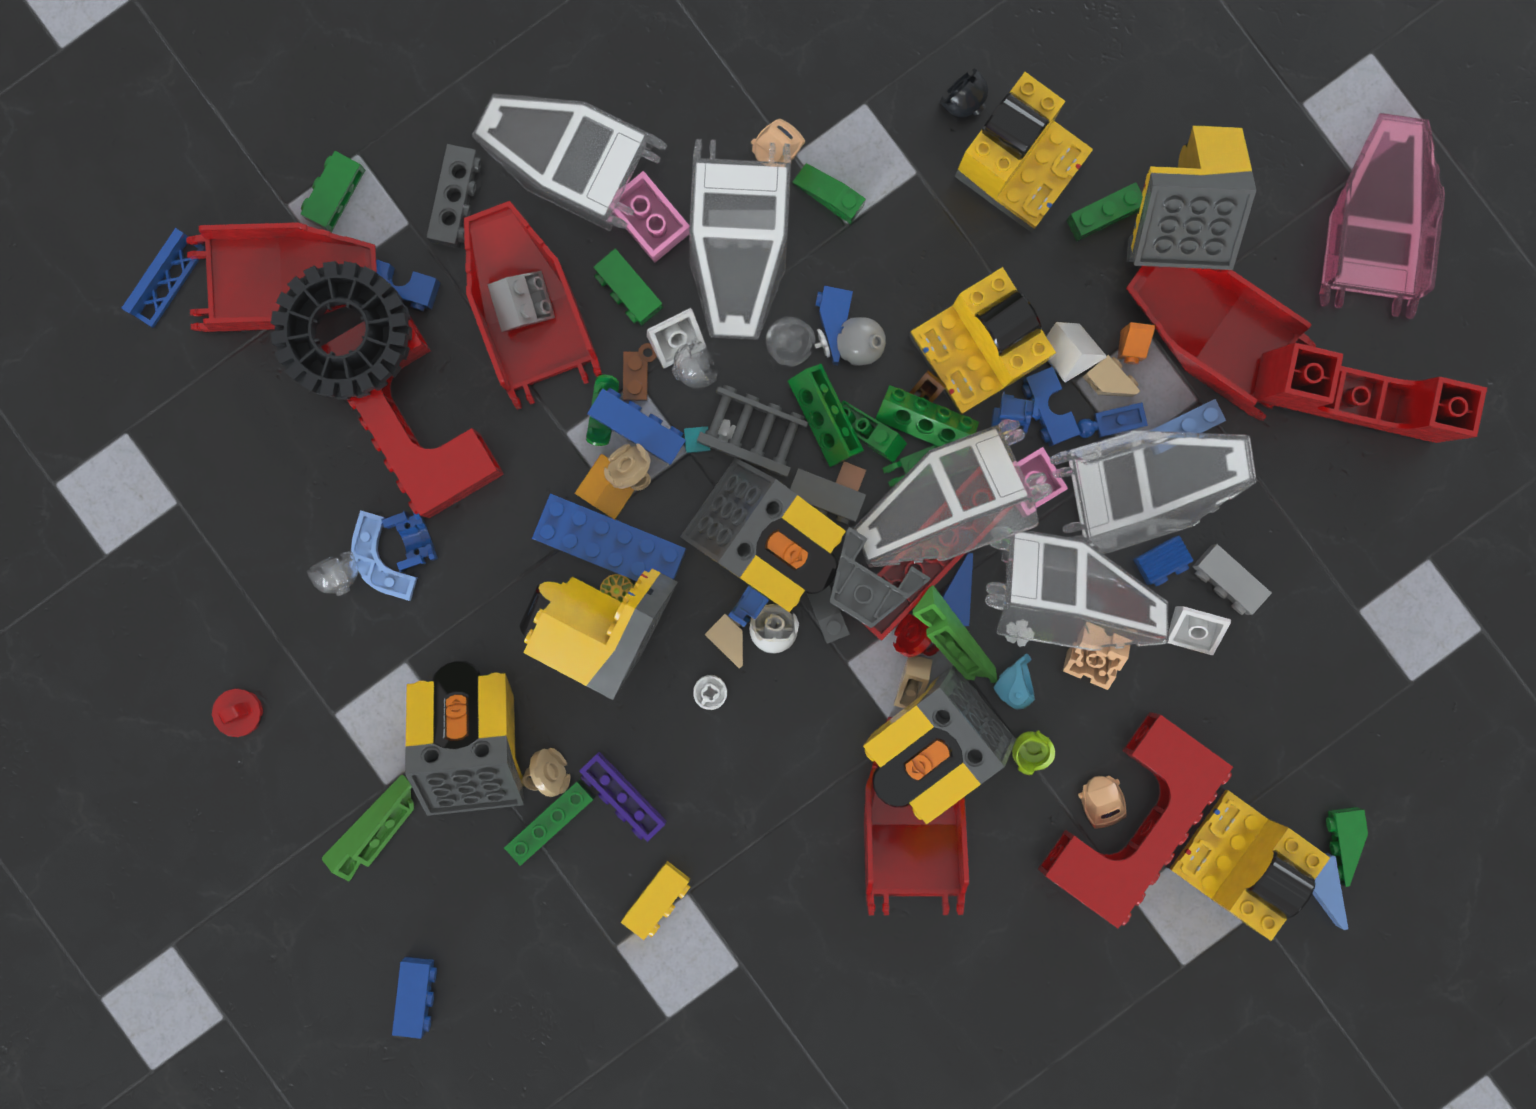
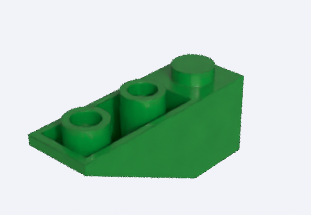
M843 400L841 405L859 441L894 463L907 445L905 440L894 430Z
M1358 807L1328 811L1329 818H1326V826L1328 831L1331 832L1332 842L1329 845L1330 852L1336 856L1340 884L1345 887L1351 884L1368 836L1365 810Z

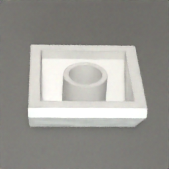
M691 308L647 329V338L663 368L706 348Z
M1056 322L1046 336L1056 352L1048 362L1054 367V370L1064 382L1069 381L1106 358L1105 353L1080 324Z
M1175 606L1166 643L1214 655L1231 623V619L1184 606Z

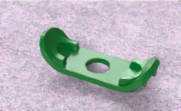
M603 374L596 378L592 405L602 388L606 391L608 388H611L618 392L619 381L615 377ZM589 417L586 441L595 446L608 445L612 430L594 418Z

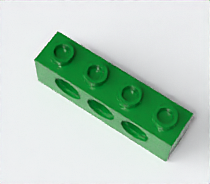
M822 364L807 368L788 380L830 467L864 451Z
M891 385L887 389L875 418L883 424L942 448L975 436L979 424L978 421L968 416L961 415L947 407H942L925 398L915 396ZM969 447L954 453L965 457Z
M579 779L507 844L504 849L521 866L593 801L596 796Z

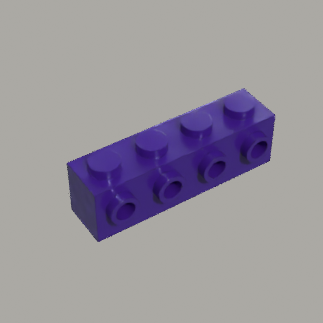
M600 752L579 771L582 774V780L591 787L593 785L599 791L598 796L607 805L610 803L616 809L615 814L623 822L627 820L632 825V831L639 839L642 840L644 838L648 842L666 824L667 821Z

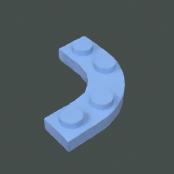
M360 510L351 545L353 562L363 580L374 589L411 601L418 577L392 570L382 562L379 556L378 543L383 528L381 519L386 518Z

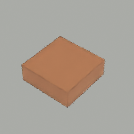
M843 462L836 483L858 491L866 470Z

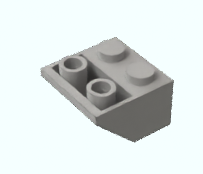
M541 271L506 277L488 284L502 332L555 318Z

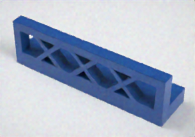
M177 228L174 229L122 306L123 310L152 328L155 327L200 260L184 259L183 250L188 244L186 238L189 236ZM201 244L194 245L198 248L197 251H206V248ZM181 264V275L171 278V267ZM168 284L169 293L167 296L158 298L156 290L159 285ZM154 304L156 312L149 320L141 312L146 305Z

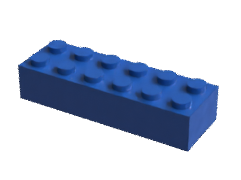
M553 494L549 495L532 537L536 541L635 581L638 580L644 570L650 572L651 569L675 580L687 551L684 547Z

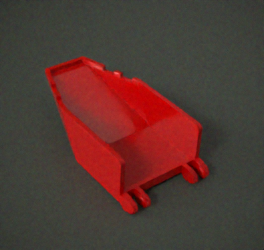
M508 201L464 218L465 271L467 275L466 295L499 383L507 391L517 410L521 409V401L515 392L516 390L524 388L527 401L530 405L534 404L535 401L529 385L578 367L584 384L589 383V377L583 365L591 362L595 376L602 375L592 341L558 258L546 246L514 205ZM541 271L555 318L502 332L488 284L506 277Z
M302 223L200 225L199 232L201 235L187 237L186 242L191 245L205 244L206 251L187 252V258H206L208 308L191 309L190 315L195 317L209 315V318L203 319V323L191 324V330L214 332L275 329V325L271 324L272 312H278L280 307L276 301L281 292L287 294L290 290L287 284L295 276L301 279L305 276L304 270L314 265L317 268H322L324 262L336 261L338 264H344V261L357 263L360 267L364 268L366 266L377 273L375 244L351 237L330 233V231L309 227ZM338 305L332 307L333 310H327L324 314L345 307L346 305Z
M1141 266L1126 288L1151 324L1155 325L1156 331L1186 372L1235 404L1248 415L1264 421L1266 415L1254 407L1258 400L1253 397L1262 353L1295 343L1296 341L1299 344L1316 347L1315 343L1304 334L1311 327L1310 322L1233 270ZM1261 403L1263 406L1272 409L1274 406L1266 403Z
M875 761L873 762L865 788L864 843L868 914L874 915V896H883L882 912L884 915H889V896H942L943 915H948L950 910L948 896H957L956 911L958 915H963L965 893L969 885L965 797L926 824L923 819L919 820L912 811L913 807L910 805V802L914 800L919 791L918 788L912 791H902L895 788L888 782L883 766L880 768Z

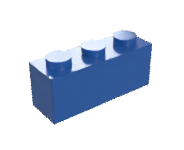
M405 957L400 962L392 1036L421 1039L426 1031L429 1032L431 1016H428V1011L434 1002V992H431L432 982L435 983L437 976L434 960Z

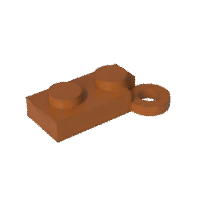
M650 343L641 345L638 352H623V401H647L648 363L653 362L657 358ZM651 349L653 352L652 356L645 357L643 354L644 350Z

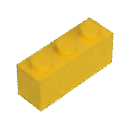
M666 861L622 918L621 923L642 940H645L648 935L652 938L660 928L658 922L662 916L667 918L674 910L675 906L672 903L677 897L682 899L690 889V886L687 885L690 878Z

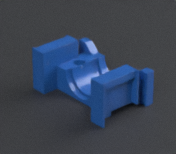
M1003 392L1000 408L994 407L990 430L995 428L998 434L1014 437L1016 426L1020 425L1022 426V433H1027L1031 416L1033 418L1038 417L1040 398L1035 397L1029 401L1014 398L1013 395H1007Z
M403 511V513L381 519L384 528L396 527L404 542L407 559L397 563L399 572H406V568L420 563L426 564L424 559L426 557H429L430 560L438 559L424 517L420 516L419 513L409 516L407 511Z
M749 585L728 616L745 627L751 619L746 615L756 619L770 599Z

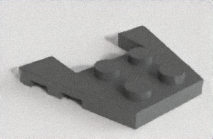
M849 527L846 531L829 602L872 628L931 578L911 566L899 587H895L855 561L868 538Z

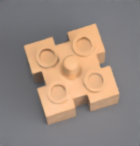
M1086 620L1078 633L1077 640L1074 639L1067 651L1063 672L1080 679L1085 675L1091 678L1090 683L1108 690L1116 678L1117 670L1120 671L1129 657L1131 639L1114 631L1111 635L1106 634L1104 627Z

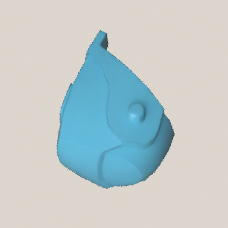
M1025 654L1015 664L1008 667L999 676L1000 678L993 687L999 698L1016 710L1024 709L1035 700L1027 665L1032 659L1028 654Z

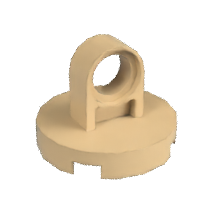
M630 444L623 445L608 458L610 464L608 469L604 468V475L615 488L631 487L639 491L645 489L650 484L651 478L647 472L651 462L650 455L640 444L632 447Z
M554 748L539 750L531 757L529 768L525 771L522 783L526 788L535 791L539 790L542 794L549 797L564 793L570 784V774L566 775L564 767L567 765V762L561 753Z

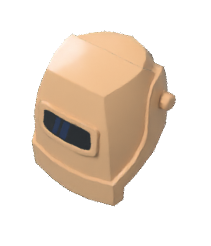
M777 119L766 126L758 137L751 141L753 144L752 152L763 166L786 167L805 143V139L791 124L782 119Z
M1095 776L1087 784L1083 785L1082 792L1078 793L1079 798L1082 800L1084 812L1094 829L1112 826L1126 817V802L1123 792L1119 787V779H1114L1111 776Z

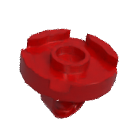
M906 615L895 630L894 635L897 636L896 643L893 642V646L903 656L908 658L915 657L920 653L926 656H933L939 649L934 643L930 648L926 649L932 642L926 633V629L929 627L914 615Z
M239 688L228 690L216 699L212 710L215 726L220 732L231 737H241L252 733L259 726L263 714L262 705L257 696L252 692Z

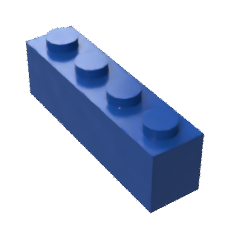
M602 388L587 415L634 444H640L647 452L671 465L686 441L682 438L684 433L673 426L667 429L661 425L663 420L651 413L649 417L640 412L642 407L636 403L629 401L627 404L620 399L621 394L615 390L608 388L606 391Z

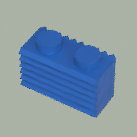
M1174 536L1134 558L1133 561L1146 584L1151 585L1154 583L1156 587L1168 581L1167 575L1173 572L1178 575L1188 570V564L1193 562V558L1181 537Z

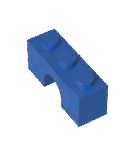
M376 260L377 273L398 291L404 302L411 303L410 307L424 312L425 308L432 310L440 287V282L436 278L413 271L411 279L406 285L395 286L392 281L395 268L389 263Z
M1054 367L1028 376L1023 380L1022 390L1025 397L1030 398V400L1035 397L1040 398L1038 417L1034 419L1036 421L1039 420L1041 424L1040 434L1044 443L1048 442L1051 447L1081 434L1072 411L1063 415H1057L1049 409L1048 399L1050 395L1062 390Z

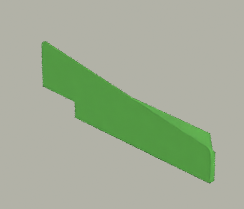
M933 585L929 587L913 609V615L929 627L926 629L927 637L965 679L975 680V676L989 678L992 683L997 682L996 668L937 589Z
M400 775L323 855L322 861L331 873L350 881L360 864L369 867L414 810V802L411 799L412 786L404 775Z

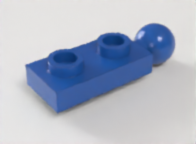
M1142 402L1095 413L1094 422L1090 419H1082L1077 423L1081 433L1079 436L1083 438L1091 437L1097 430L1100 438L1148 426Z

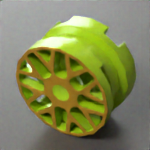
M614 574L604 579L600 586V591L622 602L634 585L630 578Z

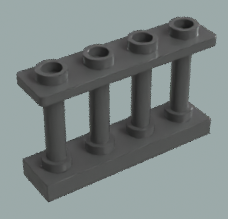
M724 385L723 388L718 387L716 394L721 395L722 398L711 426L705 433L700 432L696 442L786 478L791 467L786 466L787 461L785 460L798 426L805 429L808 425V422L804 421L805 417L795 412H791L790 415L781 412L782 407L769 403L768 406L759 403L760 399L753 395L746 394L744 397L736 394L737 389L727 385ZM733 400L743 404L744 408L732 438L725 442L718 439L720 436L718 432L730 401ZM756 409L767 415L754 448L748 451L741 448L742 444L740 442L752 411ZM779 418L789 422V426L777 456L771 460L763 457L765 454L763 450L775 419Z

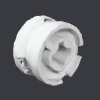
M706 675L696 682L693 696L700 707L706 710H714L725 702L727 688L725 682L720 677Z

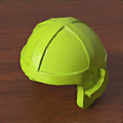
M1030 731L1021 734L1015 740L1012 755L1014 761L1018 764L1020 772L1026 775H1033L1034 771L1045 769L1053 762L1055 748L1051 740L1041 734L1040 731Z

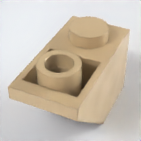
M1109 355L1083 376L1085 381L1098 395L1133 397L1140 392L1137 388L1139 386L1138 382L1131 375L1127 376L1121 369L1123 368L1122 364L1115 357L1111 358Z

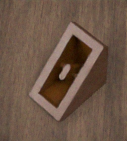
M928 370L909 393L925 398L933 403L946 388V385Z

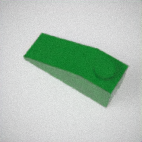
M807 163L792 182V184L850 225L865 205L866 198L846 184Z

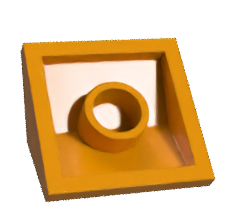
M600 454L575 494L612 519H616L635 490L631 487L615 488L605 478L604 468L608 469L610 461L608 457Z

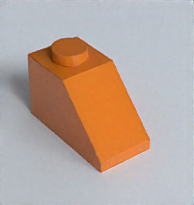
M1130 322L1120 332L1117 359H1124L1126 364H1139V361L1146 359L1155 325Z

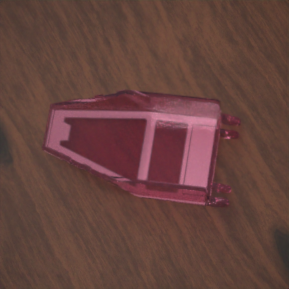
M1385 113L1378 115L1329 217L1320 289L1321 306L1328 305L1331 289H1337L1335 308L1342 307L1345 291L1394 298L1392 315L1398 317L1401 312L1402 300H1409L1406 307V317L1413 319L1418 308L1419 299L1433 291L1436 280L1445 191L1444 187H1441L1439 179L1440 168L1439 164H1436L1434 156L1435 146L1429 120Z

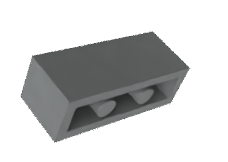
M799 468L790 488L791 491L825 516H827V513L837 516L836 521L849 525L850 522H856L866 494Z

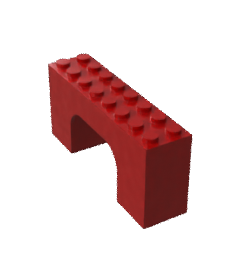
M412 318L408 320L409 326L412 328V340H408L407 344L410 351L407 360L402 359L399 365L402 368L431 351ZM365 322L321 346V348L327 354L330 351L334 352L335 356L349 354L350 350L354 351L362 343V336H365L366 331ZM393 376L386 380L388 385L381 390L374 389L370 391L371 395L362 398L354 396L347 400L354 410L357 409L360 413L359 421L363 428L372 433L374 438L371 441L377 451L384 453L386 459L383 461L391 473L394 472L399 480L396 483L403 494H408L411 499L408 502L409 506L415 514L419 513L420 516L431 518L504 475L481 434L473 428L438 448L424 449L418 443L391 396L390 388Z
M1292 343L1262 353L1253 395L1258 402L1434 443L1477 437L1487 387L1440 376L1414 381L1374 374L1341 366L1342 353L1299 343Z
M1153 712L1147 715L1122 750L1153 773L1160 788L1157 803L1128 844L1119 852L1102 854L1093 850L1069 831L1065 830L1038 868L1047 878L1118 929L1129 921L1132 915L1130 913L1135 905L1138 906L1146 896L1144 892L1148 886L1156 883L1160 877L1159 871L1163 865H1168L1175 855L1173 851L1178 844L1182 845L1189 836L1188 830L1193 824L1196 825L1203 816L1202 811L1207 804L1210 805L1216 799L1217 789L1221 784H1226L1232 775L1230 771L1233 766L1165 717Z

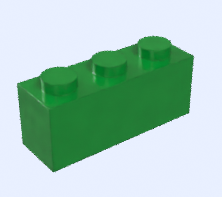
M334 151L333 155L326 159L324 163L325 169L321 177L319 176L315 179L312 186L313 191L310 197L303 201L301 206L302 212L300 213L306 220L331 233L366 171L361 164L337 151Z
M1135 182L1072 213L1066 221L1076 241L1139 212L1143 198L1142 193Z
M616 248L593 267L597 273L594 275L595 279L602 287L607 285L612 290L609 295L618 305L623 303L628 309L625 314L633 323L638 321L642 326L664 308L662 302Z

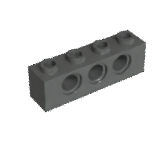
M450 144L446 146L427 233V239L431 243L459 249L460 242L464 243L465 241L464 218L471 214L469 201L476 191L475 174L476 172L479 173L481 168V158H479L477 151L474 149ZM458 170H466V174L463 178H455V174ZM453 193H461V197L458 201H450V197ZM448 216H456L454 224L445 225V220Z

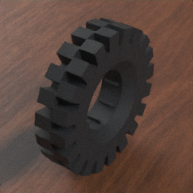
M336 261L324 262L322 268H317L314 265L304 270L305 276L301 279L295 276L287 284L290 287L287 294L280 293L276 301L280 305L278 312L273 311L271 317V324L275 325V331L270 332L271 341L277 347L278 351L275 352L279 363L285 366V372L293 380L299 382L301 386L319 395L342 400H350V397L354 396L362 398L371 395L370 391L374 389L379 391L388 385L386 380L391 376L395 378L402 369L399 366L402 359L407 360L410 351L407 344L408 340H412V328L408 323V320H411L408 308L403 304V299L398 291L375 271L366 266L363 268L357 263L344 261V264H338ZM338 305H346L349 309L352 307L357 308L361 312V320L365 322L366 326L365 336H362L363 341L354 351L350 350L349 354L335 356V353L331 351L327 354L320 347L321 341L317 339L316 335L317 324L320 325L319 319L327 310H333L332 307Z

